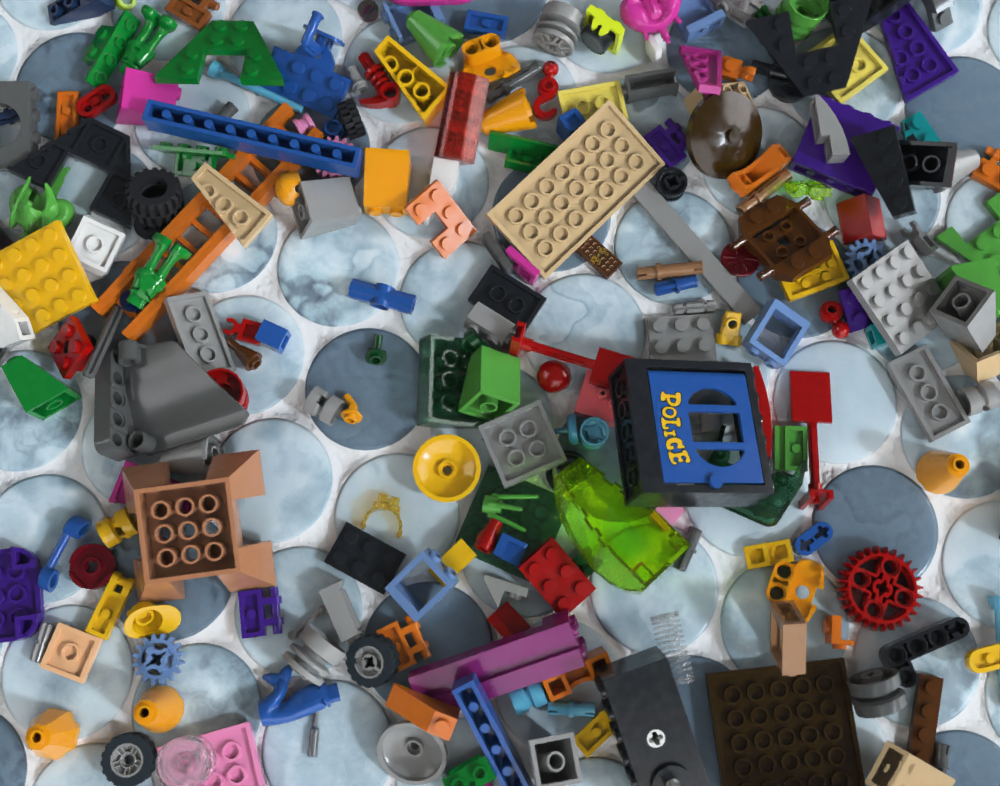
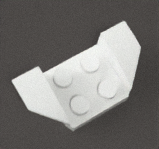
M94 212L83 216L71 240L90 283L102 279L108 274L126 238L121 225Z

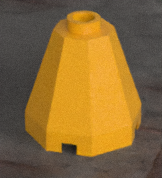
M48 708L31 720L25 741L36 756L57 760L76 748L81 727L73 719L74 716L71 711Z

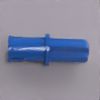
M695 274L680 278L673 277L672 280L655 283L654 292L656 296L674 292L679 294L682 290L698 287V280Z

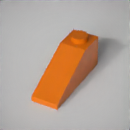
M395 682L385 706L424 731L448 741L451 738L460 713V708Z

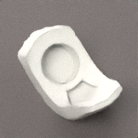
M656 32L649 33L648 40H645L644 43L645 52L653 63L659 61L662 55V49L658 43L663 41L661 34Z

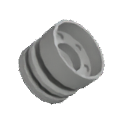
M549 1L544 4L539 18L540 22L537 23L532 35V41L538 49L547 54L561 58L569 57L573 54L578 40L577 37L585 22L584 15L570 4L560 1Z
M308 623L298 635L305 645L301 647L292 643L290 647L297 655L290 651H285L282 656L299 676L321 686L324 683V679L318 672L328 677L331 673L325 666V663L328 662L333 666H337L346 655V652L326 634Z

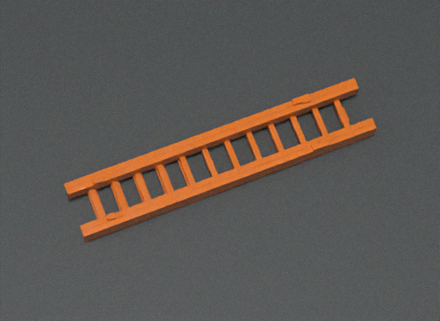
M284 102L263 125L288 131L284 126L295 116L293 108ZM316 127L307 134V136L325 140L323 132ZM237 151L234 154L236 155L235 160L230 159L218 172L230 182L236 180L251 193V198L265 207L276 195L275 183L277 178L283 173L298 172L302 165L277 160L280 164L271 171L255 158L257 155ZM248 165L252 166L266 178L258 187L241 173ZM200 191L160 233L173 241L170 247L178 241L194 254L184 266L178 261L174 264L179 272L169 282L166 279L164 280L167 284L163 291L152 298L151 302L139 314L121 300L132 287L134 273L137 268H143L151 256L155 246V242L152 241L135 260L133 259L126 266L123 273L98 298V302L91 305L102 317H105L114 305L118 304L124 309L123 312L133 320L121 332L129 340L139 342L167 312L164 304L165 298L183 295L236 238L225 223L212 234L197 221L207 209L224 223ZM191 225L209 239L199 250L182 237ZM168 249L162 255L165 259L169 255Z

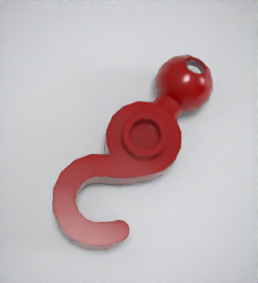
M554 61L544 63L542 71L545 77L538 83L537 90L539 96L533 103V113L541 121H550L557 115L556 108H552L548 112L540 109L542 104L551 101L557 96L559 86L554 76L557 75L559 67Z

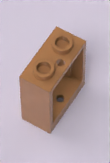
M794 600L770 602V653L782 676L793 677L799 674H806L807 623Z

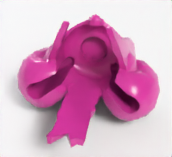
M623 0L619 7V15L628 28L642 33L646 41L648 40V33L656 32L661 34V38L664 42L666 41V44H669L671 37L666 27L672 21L677 24L682 23L678 16L682 0Z

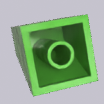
M994 257L952 265L935 278L942 291L946 289L955 275L994 290L996 293V318L1000 317V276Z
M481 345L470 357L458 412L491 421L510 413L520 404V358Z

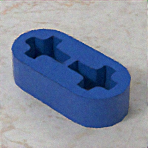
M826 522L813 524L793 541L792 547L794 552L799 556L812 554L832 538V527ZM817 527L820 529L825 528L824 535L826 537L820 536L815 539L814 535L819 532ZM810 539L811 543L807 545L808 551L800 550V540L805 542Z

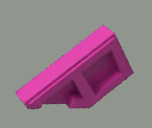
M510 245L505 253L514 261L513 268L515 272L532 286L537 281L540 271Z

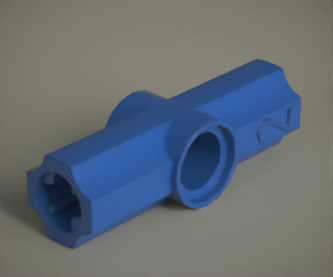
M354 278L350 283L348 291L349 298L370 303L371 306L377 309H392L410 315L414 311L417 298L416 295L395 290L392 286L384 283L372 284Z

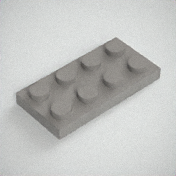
M208 291L166 297L164 304L179 345L205 372L217 368L229 369L235 372L236 367Z
M926 344L885 365L929 443L971 422Z

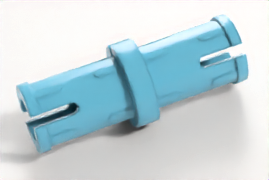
M548 699V715L569 716V718H573V716L594 718L595 702L574 701V699L550 702Z

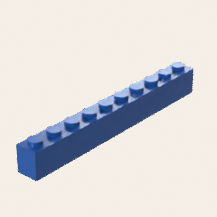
M151 99L147 100L142 116L143 122L151 131L354 178H359L364 160L362 149L359 147Z

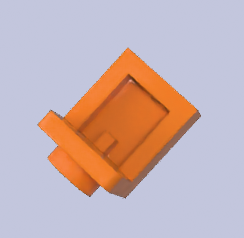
M826 615V619L822 623L825 643L832 644L833 649L847 650V645L854 646V641L841 640L842 616Z

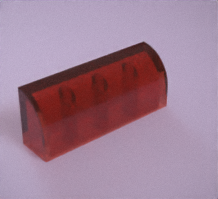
M450 71L435 148V157L459 161L460 165L474 164L490 82L489 79L468 72Z

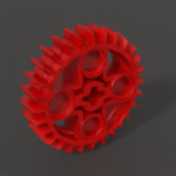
M873 546L872 551L870 547H866L863 549L864 553L858 550L855 552L856 557L850 555L848 559L851 563H842L846 570L838 571L843 578L835 580L842 584V587L835 589V591L842 592V596L838 597L837 600L845 601L841 609L849 608L850 610L846 616L852 617L855 615L853 623L856 624L862 621V628H868L870 625L871 631H876L879 628L880 632H885L887 628L893 631L895 630V625L903 627L902 620L910 622L911 619L908 614L917 615L913 607H921V604L916 602V599L924 597L917 594V590L924 587L917 585V581L922 579L921 577L914 576L918 569L909 568L912 561L903 562L905 554H900L896 557L897 550L893 549L888 552V547H882L880 551L879 546ZM877 559L871 572L859 567L867 561ZM885 562H888L891 566L890 573H886L883 568ZM900 572L904 577L906 587L896 583ZM856 573L861 576L862 581L860 585L854 582V575ZM876 585H879V588L882 589V592L879 593V589L876 588ZM851 589L863 594L858 606L853 599ZM899 592L904 596L903 604L897 601ZM869 604H872L875 608L873 616L867 612ZM887 605L899 610L890 617L882 618Z

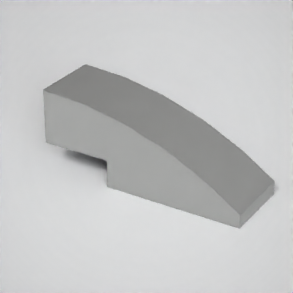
M815 95L809 104L815 144H824L827 164L844 163L850 155L843 128L829 105L820 95Z

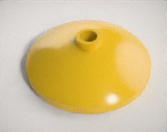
M443 434L430 438L423 443L414 457L413 476L418 488L427 497L438 502L447 503L463 499L473 491L480 478L481 464L475 448L468 441L456 435ZM450 467L452 471L450 474H445L443 469Z

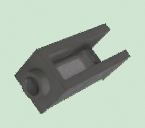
M675 67L626 75L621 88L623 97H626L627 104L669 95L677 97L679 83H675L674 80Z

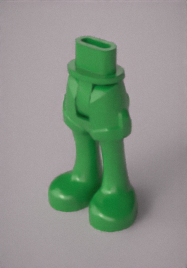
M143 5L141 13L145 18V24L135 39H130L127 42L123 59L120 60L122 64L118 69L121 74L124 75L126 67L140 70L153 60L156 55L154 50L167 34L174 32L178 27V24L172 18L165 14L160 16L152 7ZM158 27L150 41L145 44L154 29Z
M155 232L152 236L155 242L154 250L143 268L138 267L134 273L132 287L129 289L131 293L126 299L127 302L141 310L146 302L150 303V300L158 292L163 291L167 284L164 280L174 264L180 259L188 260L192 255L188 250L174 243L169 255L158 271L155 272L156 265L173 242L158 232Z

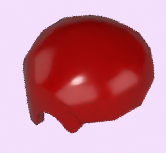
M549 360L543 363L536 375L540 387L550 393H558L567 389L572 379L568 366L558 360Z

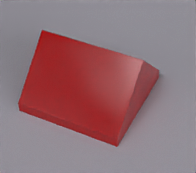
M864 193L836 204L843 245L853 244L856 240L861 243L864 238H867L868 242H871L873 239L876 242L887 240L879 198Z

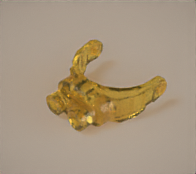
M379 493L377 501H374L373 507L364 516L360 527L362 530L365 529L367 519L372 513L379 510H388L394 513L398 519L399 530L397 538H401L403 525L399 515L401 509L399 507L400 498L392 496L391 499H387L388 495Z

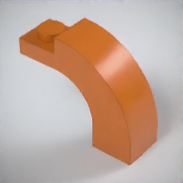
M780 143L773 144L752 164L740 171L732 172L726 179L729 181L731 189L738 193L741 198H744L774 177L793 158Z

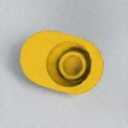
M142 601L127 611L124 631L132 638L150 637L152 634L160 636L161 633L169 634L179 626L181 614L177 608L171 605H155L149 601Z

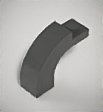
M921 0L927 12L931 32H938L953 23L950 6L954 5L953 0Z

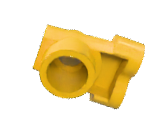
M725 311L721 319L720 332H716L715 343L741 346L743 337L740 335L741 312ZM730 321H736V324L734 326H728V323Z

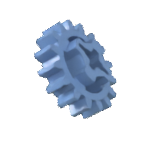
M864 238L861 243L856 240L853 246L850 245L846 249L847 252L843 255L846 261L843 264L848 268L846 271L852 275L851 278L867 268V264L871 265L889 252V250L883 251L881 249L884 245L883 243L877 246L875 245V239L868 243L867 238ZM859 250H865V252H863V253H862V252L856 253V252L859 251Z
M161 633L160 638L157 634H152L151 640L143 638L144 645L136 646L139 653L133 654V657L137 658V662L133 663L132 666L139 667L135 674H143V682L151 679V685H156L158 680L161 685L166 684L167 679L170 681L175 680L173 673L179 674L182 672L178 666L185 664V661L180 660V656L185 655V652L178 650L182 644H174V636L169 637L167 640V634ZM157 643H163V644L167 645L168 647H167V648H164V649H160V647L157 646L156 644H157ZM157 655H163L160 659L161 663H155L158 659ZM157 669L162 675H155L150 671Z

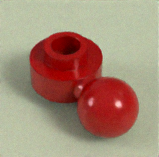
M826 301L819 310L820 319L827 324L833 325L832 334L836 338L842 339L847 337L850 328L846 322L840 321L843 313L841 305L836 301ZM828 309H834L835 313H830Z

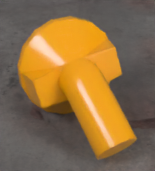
M349 393L345 394L342 399L348 408L341 411V417L349 424L361 422L363 417L358 411L356 402Z

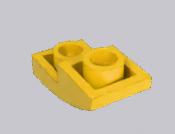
M461 538L442 556L441 561L447 567L453 568L458 575L477 555ZM431 568L428 570L443 587L446 585Z

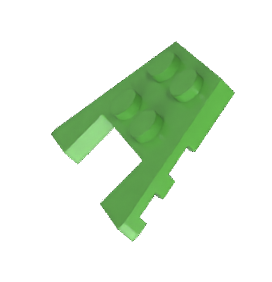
M999 192L983 204L997 221L995 224L968 243H965L951 226L934 238L935 242L938 244L942 243L950 249L951 253L960 255L968 262L994 257L998 272H1000Z

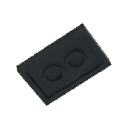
M492 264L468 298V302L475 306L479 301L514 323V331L518 321L526 323L525 332L547 300L546 297Z
M346 522L324 562L385 595L387 591L385 587L394 579L406 554Z

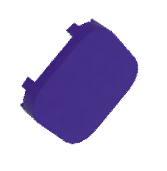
M18 547L0 549V643L31 638L38 632L40 624L44 621L43 589L38 586V575L42 566L36 554L28 549Z

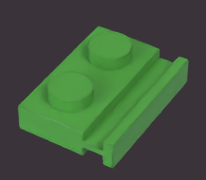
M773 426V471H808V433L806 426Z

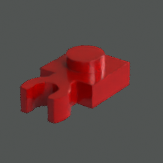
M227 318L226 321L234 326L231 330L223 329L226 335L234 336L238 334L236 338L238 341L260 346V342L255 339V335L262 323L243 318L242 323L238 324L235 319Z

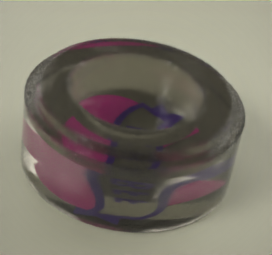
M364 0L358 5L360 19L365 22H372L377 19L379 9L376 2Z

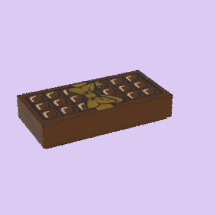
M592 235L576 250V253L607 280L623 264Z

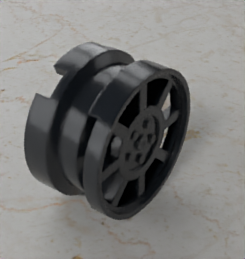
M666 168L659 174L655 188L667 202L677 201L686 190L687 177L678 168Z

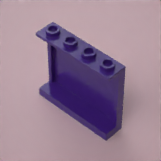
M821 96L834 112L843 128L850 155L844 163L827 164L824 144H815L810 116L788 170L855 197L864 193L872 196L876 186L850 138L892 126L894 123L876 118L871 113L856 110L851 105L836 102L831 97ZM895 125L898 132L900 127Z

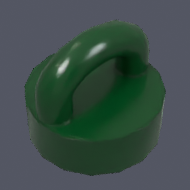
M468 329L460 340V347L466 352H474L481 345L484 346L483 340L472 329ZM468 341L472 346L468 347L465 343Z

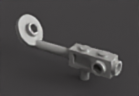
M712 0L717 11L722 9L726 17L744 29L748 27L745 25L747 20L756 19L757 10L749 5L750 0Z

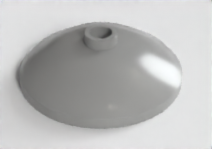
M409 720L399 721L388 726L381 734L377 744V756L383 769L392 778L405 784L423 785L430 783L442 774L447 763L448 752L444 740L424 731Z

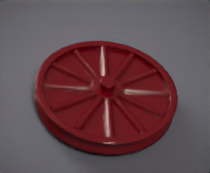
M727 244L721 253V264L731 275L736 277L752 275L760 264L758 258L750 254L744 246L733 251L729 244Z

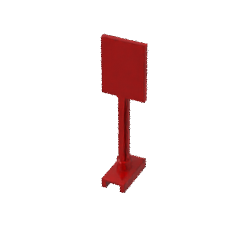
M520 321L517 322L514 337L512 336L509 354L517 358L521 350L533 351L591 369L592 373L588 384L610 390L608 376L624 358H634L599 347L596 359L593 360L537 343L533 339L525 337L526 323Z
M790 371L791 422L806 423L808 433L810 483L808 484V492L798 501L799 510H804L809 504H816L817 510L821 511L834 499L833 490L822 489V484L820 483L817 423L832 424L830 372Z

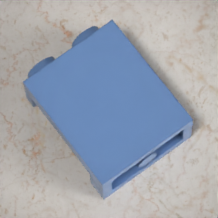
M682 0L678 13L682 23L677 24L674 21L673 23L687 44L721 27L726 15L722 9L717 11L710 0Z
M386 2L382 3L383 11L380 12L384 23H388L391 28L389 29L391 38L402 47L416 41L406 27V18L410 12L421 10L445 23V18L439 6H402L394 4L388 7Z

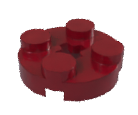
M101 544L82 545L73 552L69 560V576L77 586L85 589L97 590L103 588L108 584L112 574L118 569V562L114 553L108 547ZM90 561H97L98 565L96 571H88V569L90 568L88 563Z

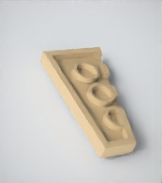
M206 162L191 177V180L244 249L249 246L274 217L270 211Z

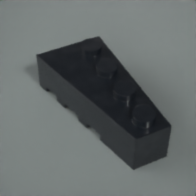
M895 125L850 138L894 220L917 214Z

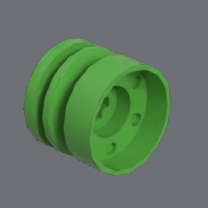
M782 0L775 9L774 14L789 11L794 41H802L812 34L828 13L829 0Z

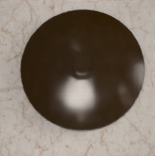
M721 91L720 95L710 94L703 98L691 113L686 129V147L693 165L702 174L716 179H726L732 172L740 171L752 164L758 155L762 141V123L757 108L749 98L735 91Z

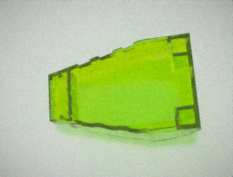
M580 457L553 478L554 495L562 524L580 556L598 576L610 586L625 593L641 595L691 544L653 508L648 510L645 507H625L623 491L621 490L622 486L617 482H614V484L604 478L605 474Z

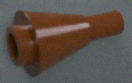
M229 338L226 341L227 346L235 352L247 371L256 370L261 365V353L240 345L233 338Z

